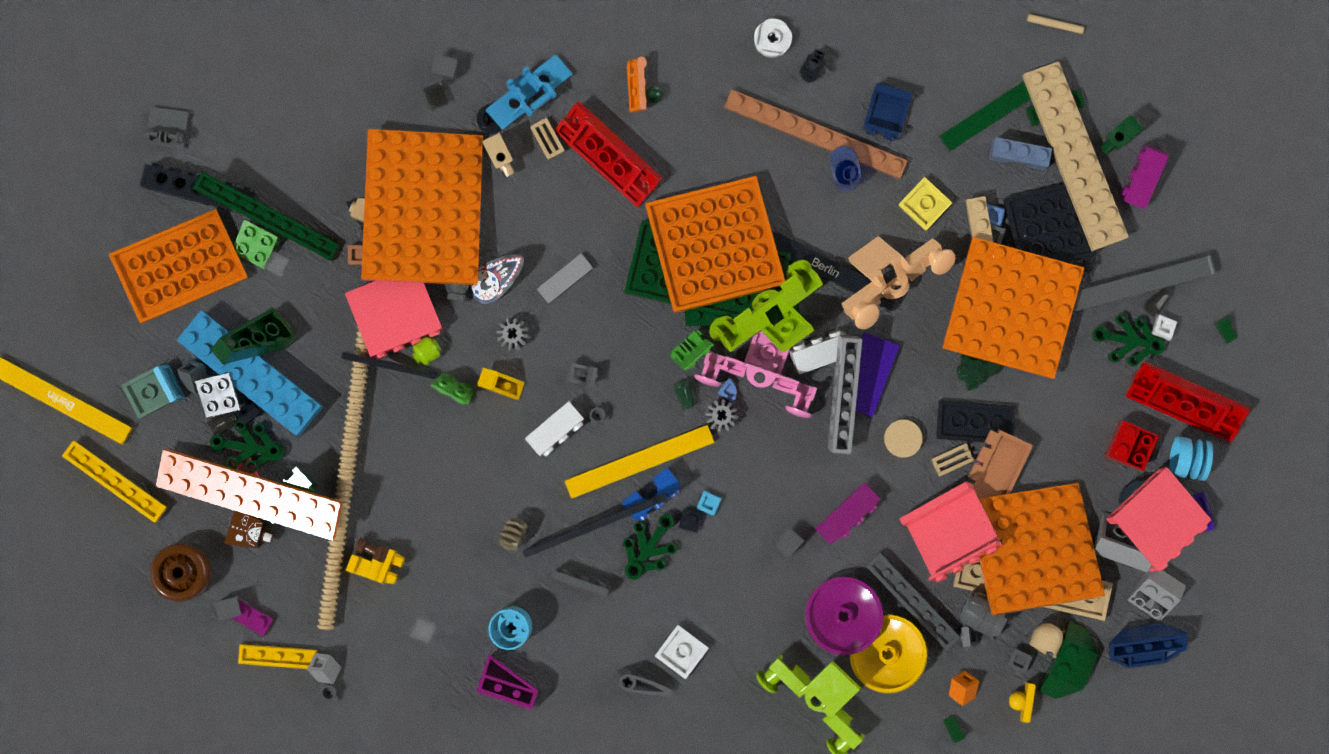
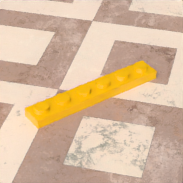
M73 440L62 455L66 460L152 522L157 523L168 508L78 442Z

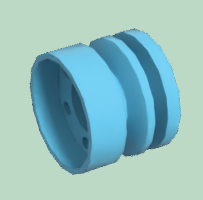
M1177 436L1173 441L1169 458V470L1175 477L1185 478L1189 472L1191 479L1198 478L1200 481H1205L1209 476L1213 460L1211 441L1205 440L1202 442L1200 439H1197L1192 444L1191 438Z
M505 607L498 611L490 620L488 627L489 637L501 649H516L522 646L530 637L533 628L532 619L520 607ZM511 622H513V626H516L513 631L507 627Z

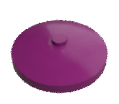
M838 577L822 583L814 590L806 606L805 620L811 637L820 647L834 654L851 655L863 651L878 637L883 623V609L878 596L867 584L855 578Z

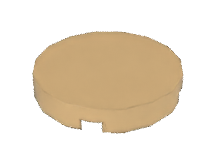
M898 420L891 423L886 429L884 444L892 455L899 458H907L914 455L920 449L922 433L914 422Z

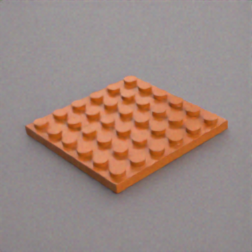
M757 176L645 203L673 313L778 288L785 282Z
M972 237L942 349L1054 379L1084 267Z
M1079 483L979 499L1002 544L1001 547L997 548L998 551L996 553L980 557V566L991 615L1105 596Z

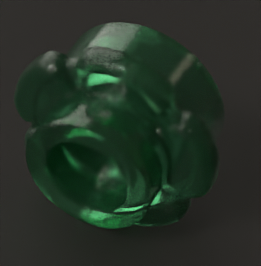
M650 87L645 91L647 101L652 103L660 102L664 92L659 87Z

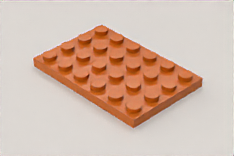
M217 209L109 253V257L140 325L248 279Z

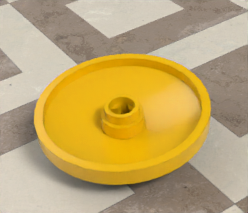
M883 615L882 628L878 637L863 651L850 655L851 667L857 678L868 688L880 693H898L910 688L922 676L928 658L927 645L919 629L911 622L899 616Z

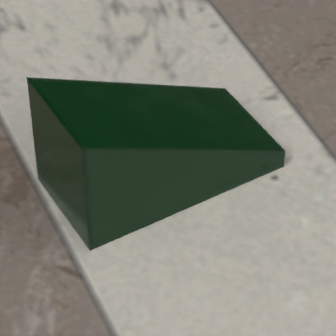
M1228 317L1214 324L1226 344L1237 339Z
M954 715L943 720L954 744L965 739Z

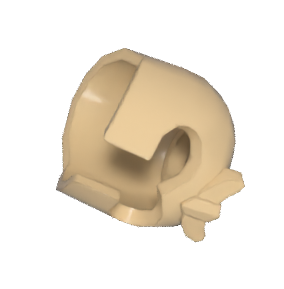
M1042 623L1034 629L1029 644L1045 655L1048 651L1052 652L1053 658H1056L1066 631H1061L1053 624Z

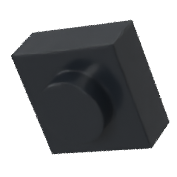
M250 399L236 413L240 420L247 424L249 421L254 420L260 411Z
M683 509L679 528L697 533L702 514Z

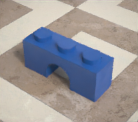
M668 468L652 479L657 486V494L655 496L666 492L668 496L673 498L681 492L678 489L681 487L680 483ZM636 491L621 503L625 508H628L647 499L642 498ZM662 502L660 504H657L655 506L632 514L631 516L635 521L639 519L641 522L650 515L648 513L649 510H651L653 507L657 510L662 505H664L665 502Z

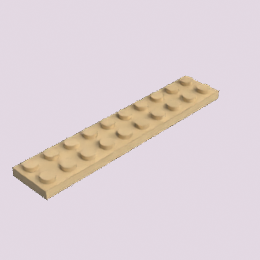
M1059 61L1023 74L1022 77L1050 148H1052V153L1091 251L1093 252L1128 239V234Z

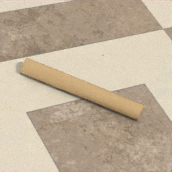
M1028 14L1027 17L1028 22L1080 34H1083L1084 26Z

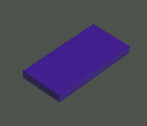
M863 332L855 411L873 417L899 345Z

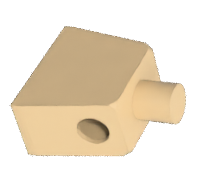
M500 133L482 141L495 168H500L504 178L514 174L515 172L510 164L513 159ZM499 153H502L505 158L502 162H499L497 158Z

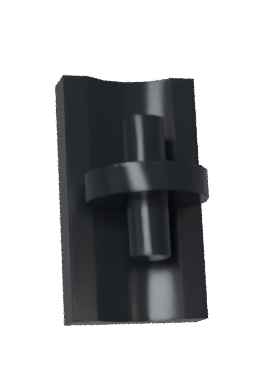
M815 49L812 55L809 54L799 72L804 81L810 83L818 79L826 63L823 60L826 53Z

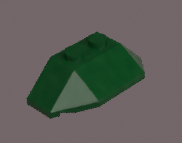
M1070 620L1066 625V633L1063 635V643L1056 658H1052L1038 690L1055 699L1084 690L1099 655L1088 629Z

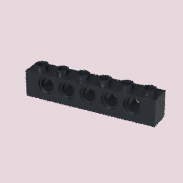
M152 162V165L145 164L140 187L238 213L202 193H197L193 187L200 176L199 174L189 172L186 175L181 173L182 170L173 167L167 170L163 168V165ZM167 175V181L160 184V177ZM185 180L186 185L183 188L179 189V181ZM225 182V184L257 201L259 200V195L255 193V189L249 187L240 189L236 188L237 185L234 183Z

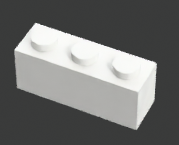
M835 330L830 332L827 337L822 338V336L811 339V343L794 345L793 349L789 350L796 372L800 375L836 362L838 336L847 334L843 331Z
M568 401L530 433L525 440L540 457L542 455L546 457L554 450L553 446L556 443L562 444L569 438L567 435L572 430L576 432L584 425L582 423L584 418Z

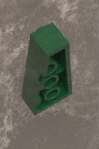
M272 307L220 337L211 348V351L222 364H227L286 349L296 339L297 335Z

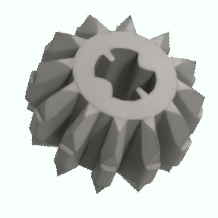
M517 318L513 319V324H511L509 319H506L508 325L505 326L503 323H500L503 330H497V333L503 336L498 337L497 340H505L501 345L503 348L509 343L508 350L511 351L513 345L519 350V342L524 346L526 345L522 338L529 339V335L523 334L529 329L528 327L522 328L524 325L523 321L517 325ZM510 330H512L513 332L514 330H517V337L515 339L513 337L512 339L509 338Z
M722 399L721 406L715 400L716 408L712 405L708 406L713 413H705L706 416H712L706 422H714L711 429L719 425L718 432L722 431L723 425L725 430L729 431L727 424L729 423L734 427L735 423L731 419H738L737 415H731L737 409H729L732 406V402H729L727 407L724 406L725 399ZM718 411H720V413L722 411H725V417L727 419L724 421L723 419L721 421L718 420V414L716 413Z

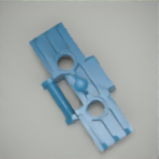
M556 54L532 73L529 71V67L526 66L522 69V74L514 81L510 78L506 82L509 91L489 106L486 112L504 130L521 115L526 113L531 117L533 112L549 99H554L557 96L554 89L573 74ZM545 76L549 79V83L541 82L539 78ZM541 90L545 92L531 105H526V102ZM512 99H516L520 102V106L513 109L510 107L509 102Z

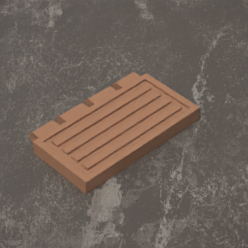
M999 429L996 432L990 430L985 440V443L990 446L989 448L982 446L976 459L982 463L981 465L974 463L968 476L973 479V482L971 483L966 480V482L972 484L979 499L1010 494L1033 445Z

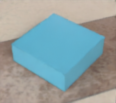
M704 491L697 509L714 516L722 498Z

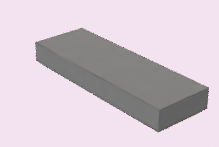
M580 254L537 288V291L550 304L589 273L593 267Z

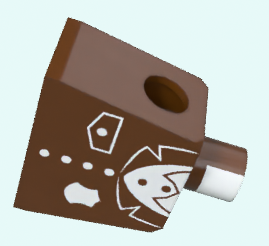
M234 511L224 544L258 548L261 541L271 544L274 533L265 530L266 522L264 520Z

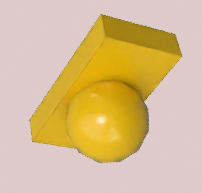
M1025 682L1024 693L1016 691L1009 697L1010 707L1016 711H1021V722L1029 723L1031 721L1036 685L1033 683Z

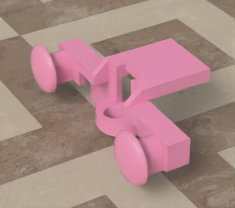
M761 331L753 336L745 362L727 356L724 357L710 351L705 357L703 363L705 366L701 376L694 374L695 379L699 382L719 387L721 383L716 381L719 370L742 378L746 371L747 379L753 386L764 388L773 383L772 388L796 396L792 407L785 406L789 413L802 418H811L813 416L807 413L810 402L814 399L817 388L799 383V381L781 375L789 349L782 353ZM761 372L765 375L763 383H757L754 380L756 373Z

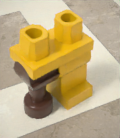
M360 537L356 544L355 552L362 554L365 551L373 555L372 560L352 554L346 571L382 584L385 582L396 584L399 575L390 570L392 565L402 568L405 557L398 554V551L394 549L367 544V539Z

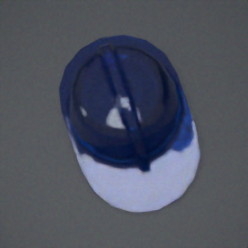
M839 146L834 149L830 156V166L834 182L840 190L845 192L852 191L860 184L863 177V170L859 164L856 152L848 146Z

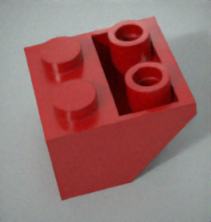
M1124 420L1119 421L1104 457L1122 465L1144 471L1159 436Z

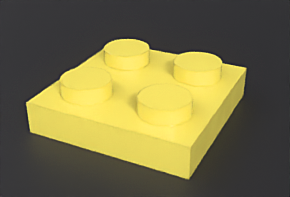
M924 177L898 206L926 231L952 202Z

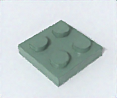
M153 369L121 385L139 419L171 404Z

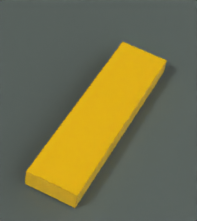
M240 644L238 664L308 669L314 654L318 650Z

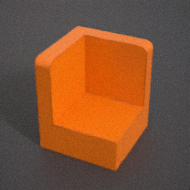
M964 670L951 679L949 696L962 706L966 705L976 698L979 680Z

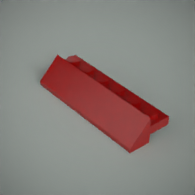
M580 101L574 104L568 115L561 120L554 131L637 208L649 197L663 179Z
M1145 361L1135 371L1125 395L1129 399L1229 443L1233 441L1240 431V425L1250 411V407Z

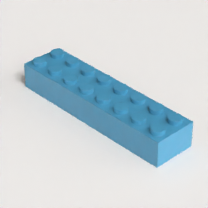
M200 311L177 341L219 375L230 373L234 387L294 435L300 437L324 406L260 355L222 364L211 351V348L220 337L229 333V331L206 312Z

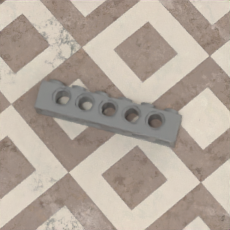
M838 336L828 449L832 453L851 454L862 347V339L858 336Z

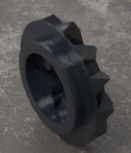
M487 104L478 111L477 124L483 132L497 134L502 129L496 123L491 122L488 124L489 119L486 114L488 116L489 114L486 112V109L492 104Z

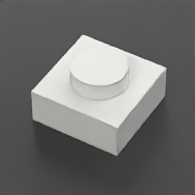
M1158 315L1152 334L1170 341L1177 322Z

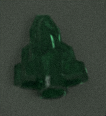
M961 354V365L957 366V375L959 381H965L967 390L970 391L977 389L979 384L986 382L989 376L998 374L1004 369V366Z

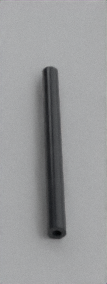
M344 351L341 359L426 378L436 379L437 376L435 371Z

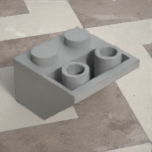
M1163 570L1160 572L1148 571L1142 576L1129 596L1128 601L1160 622L1181 601L1186 586Z

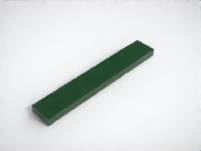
M1021 82L941 134L939 138L947 150L951 152L1031 100L1025 82Z

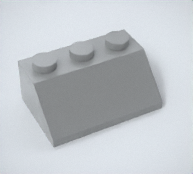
M1104 512L1094 540L1095 554L1148 572L1152 566L1118 524H1110L1106 520L1110 514Z

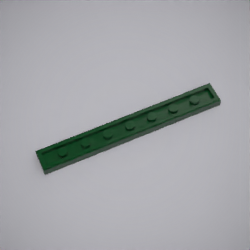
M201 172L193 187L194 190L329 261H332L340 246L337 242L204 172Z

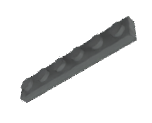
M878 553L866 565L873 575L946 651L960 638L881 553Z

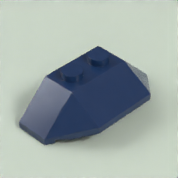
M1163 623L1123 628L1109 642L1110 660L1126 668L1167 663L1181 652L1187 650L1188 634L1186 631Z

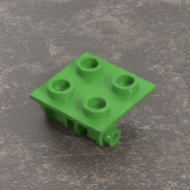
M244 219L234 243V249L238 256L265 269L274 246L278 245L280 239L271 232Z
M699 330L692 331L687 336L693 345L687 339H684L689 346L688 349L681 342L679 343L685 352L677 345L671 350L672 353L669 355L685 371L694 367L697 360L701 356L707 355L714 345L703 337Z
M442 373L431 384L432 387L437 389L436 391L444 395L447 394V397L451 396L453 400L455 399V401L462 405H468L471 397L476 392L470 385L456 381L449 374Z

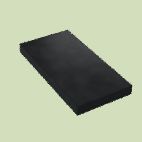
M939 400L936 439L985 443L990 430L996 432L997 429L1014 436L1016 406Z

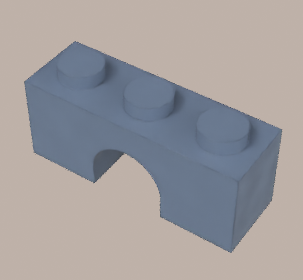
M995 137L992 141L989 160L1003 163L1018 162L1025 164L1028 168L1045 171L1049 167L1052 148Z

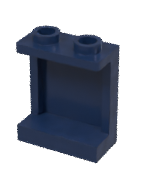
M876 83L862 130H866L865 133L872 136H877V134L883 135L884 139L889 141L899 140L913 93Z

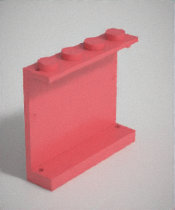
M374 281L345 293L371 358L382 359L390 351H394V353L405 349V345L411 343L413 346L427 336L430 338L436 337L443 330L424 283Z
M1167 467L1159 468L1106 518L1110 524H1118L1152 565L1149 569L1150 572L1164 570L1168 566L1167 562L1171 558L1174 559L1179 556L1181 549L1184 546L1190 545L1195 540L1194 536L1205 531L1208 528L1207 524L1211 521L1209 516Z
M964 482L899 518L902 525L908 527L931 574L928 579L934 582L937 581V583L948 578L947 575L952 572L954 574L964 570L965 565L969 563L972 565L981 561L980 557L996 553L998 551L997 548L1002 546L972 484Z

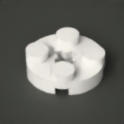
M768 19L756 28L754 44L757 51L762 55L775 58L783 56L790 48L792 33L783 21ZM774 33L778 41L771 43L767 37Z

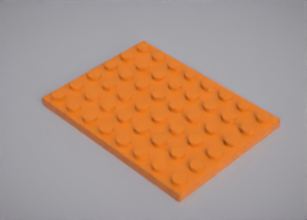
M368 129L361 280L478 285L483 135Z

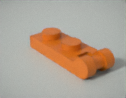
M644 57L631 59L627 62L629 112L633 113L646 110L647 99L645 95L646 80L644 78V67L647 65V61Z

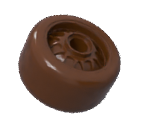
M172 544L165 547L155 556L150 568V579L156 592L163 598L174 602L190 601L197 598L207 589L212 577L211 563L207 555L201 549L191 544ZM178 567L183 570L181 578L176 576V569Z

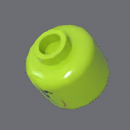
M424 337L420 342L413 345L414 353L412 356L418 364L422 362L424 365H429L440 357L439 351H441V347L434 338Z

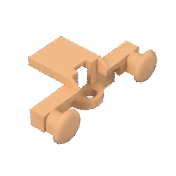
M879 236L848 257L850 263L872 282L842 303L844 311L852 320L855 319L857 328L863 330L872 327L879 317L877 306L881 304V297L896 299L904 296L910 287L909 280L913 281L920 276L929 265H931L933 273L937 275L947 273L955 262V254L950 249L942 251L941 244L932 238L904 258ZM891 263L897 277L886 284L880 270ZM901 286L900 289L893 290L895 287Z

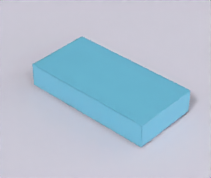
M168 364L157 366L153 369L170 403L186 398Z

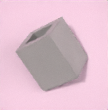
M315 653L307 670L318 682L334 684L341 667L331 655Z

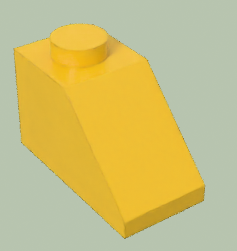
M483 368L477 386L519 400L525 382L500 372Z

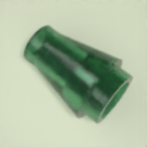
M689 380L675 383L674 391L682 405V409L693 408L692 384H690Z

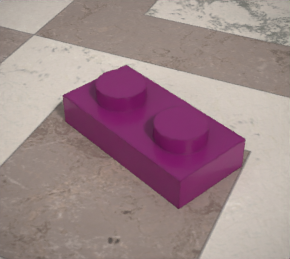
M239 600L241 616L233 617L232 619L265 636L274 619Z

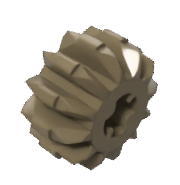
M511 517L508 519L501 532L499 545L509 551H516L525 537L527 524L517 518Z

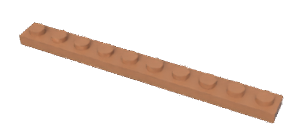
M732 89L724 106L727 110L897 179L901 178L907 164L905 159Z

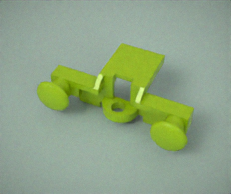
M797 260L793 262L787 270V280L780 285L782 288L780 292L767 290L760 293L752 303L754 309L752 312L747 308L734 319L729 316L716 318L710 326L709 333L711 338L715 341H721L731 352L761 331L782 353L786 352L814 331L812 325L793 306L823 285L821 279L808 261ZM777 304L784 319L773 326L765 312Z
M781 654L771 663L766 672L757 671L756 678L758 682L768 692L777 693L779 691L777 683L782 680L799 698L805 694V700L809 708L826 714L822 720L839 735L835 740L832 738L827 739V747L832 754H847L850 748L854 750L863 741L865 735L863 733L858 735L849 726L852 717L842 709L861 687L833 660L812 681L797 664L792 670L781 661L783 658ZM812 697H817L822 703H813Z

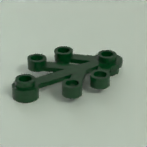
M1125 314L1117 315L1115 323L1121 326L1128 336L1109 333L1106 328L1101 326L1092 331V338L1096 342L1109 340L1126 344L1118 351H1113L1108 355L1111 363L1119 362L1121 357L1137 346L1145 347L1137 355H1131L1127 358L1128 365L1134 367L1148 355H1159L1166 348L1164 339L1154 336L1146 325V320L1142 317L1135 319L1134 327L1141 329L1146 339L1138 337ZM1120 316L1124 318V323L1118 321ZM1138 320H1141L1143 322L1142 327H1139L1137 325ZM1097 331L1102 333L1101 338L1096 337ZM1154 342L1158 343V349L1153 348ZM1112 354L1118 356L1116 361L1111 358ZM1132 357L1136 359V364L1130 362Z
M241 420L234 424V428L247 443L225 440L221 435H214L210 439V446L215 451H222L224 448L244 451L235 458L230 457L226 460V466L232 469H236L239 464L256 453L263 454L255 461L249 460L246 462L245 469L249 473L256 472L258 467L269 460L273 462L279 461L284 456L283 446L271 441L262 424H256L253 427L255 435L260 436L265 446L257 445L248 432L246 424ZM239 424L244 425L243 429L241 430L237 429V426ZM258 427L263 428L262 432L257 433L256 429ZM216 439L221 440L220 444L215 445L214 441ZM272 449L278 450L276 454H271ZM235 461L236 463L234 466L231 467L229 466V462ZM249 464L255 465L252 470L248 469Z
M668 514L660 516L658 520L659 526L648 543H646L644 523L636 522L634 524L641 553L636 559L633 550L634 540L632 538L624 539L623 546L626 548L628 563L624 571L629 579L636 580L642 576L643 572L661 571L666 568L667 564L663 559H658L655 563H643L647 557L676 553L677 546L674 543L654 548L664 531L673 526L674 520L672 516ZM664 518H668L670 520V524L665 526L663 525L662 520ZM637 524L643 525V529L641 531L636 530ZM626 540L632 541L631 547L625 545ZM669 545L675 546L674 552L668 551ZM659 561L664 562L665 566L663 568L657 567ZM631 567H637L638 572L632 574L630 571Z

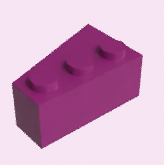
M1145 143L1143 144L1142 149L1138 153L1135 167L1133 166L1130 171L1128 185L1125 184L1121 195H1123L1122 199L1125 202L1146 209L1169 158L1165 151Z
M863 483L831 512L823 522L818 524L815 529L830 545L841 537L845 539L852 533L850 529L854 525L858 527L865 520L863 516L867 512L870 515L878 508L876 503L881 499L866 483Z
M490 654L488 655L476 692L532 711L538 690L494 659Z

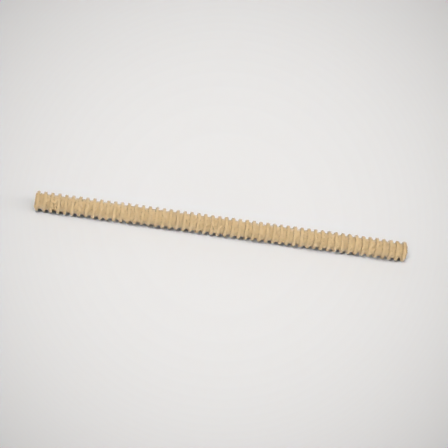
M359 330L356 332L358 338H355L357 344H355L356 349L354 352L357 355L369 357V352ZM352 362L354 367L351 368L353 373H351L352 379H350V382L352 383L349 385L351 390L348 391L350 397L347 398L349 400V403H347L348 409H346L347 415H345L347 420L344 421L346 427L343 428L345 430V433H343L344 439H342L343 445H341L343 450L340 451L342 457H339L341 463H339L340 469L338 468V471L340 472L337 475L339 479L336 481L338 487H335L337 492H335L336 498L334 499L342 501L343 504L336 537L333 540H328L330 546L327 547L329 549V552L326 554L328 555V558H326L327 564H325L327 569L324 570L326 576L323 577L325 582L322 584L324 585V588H322L323 594H321L323 599L320 600L322 606L319 607L321 612L318 614L320 618H318L319 624H317V627L324 630L334 629L333 623H335V620L333 619L336 617L334 612L337 611L335 605L338 604L336 599H338L337 593H339L337 589L340 587L338 582L341 581L339 575L342 574L340 569H342L341 563H343V560L341 559L344 557L342 552L345 551L343 545L346 544L344 539H346L345 533H347V530L345 529L348 527L346 522L349 521L347 515L350 514L348 509H350L349 503H351L350 497H352L350 492L353 491L351 485L354 484L352 482V479H354L353 473H355L354 467H356L354 462L357 461L355 455L358 454L356 452V449H358L357 443H359L358 438L360 437L358 432L361 431L359 426L362 425L360 423V420H362L361 414H363L361 410L364 408L362 402H365V399H363V396L366 395L364 390H366L365 384H367V381L365 380L368 378L366 373L369 372L367 369L369 365Z

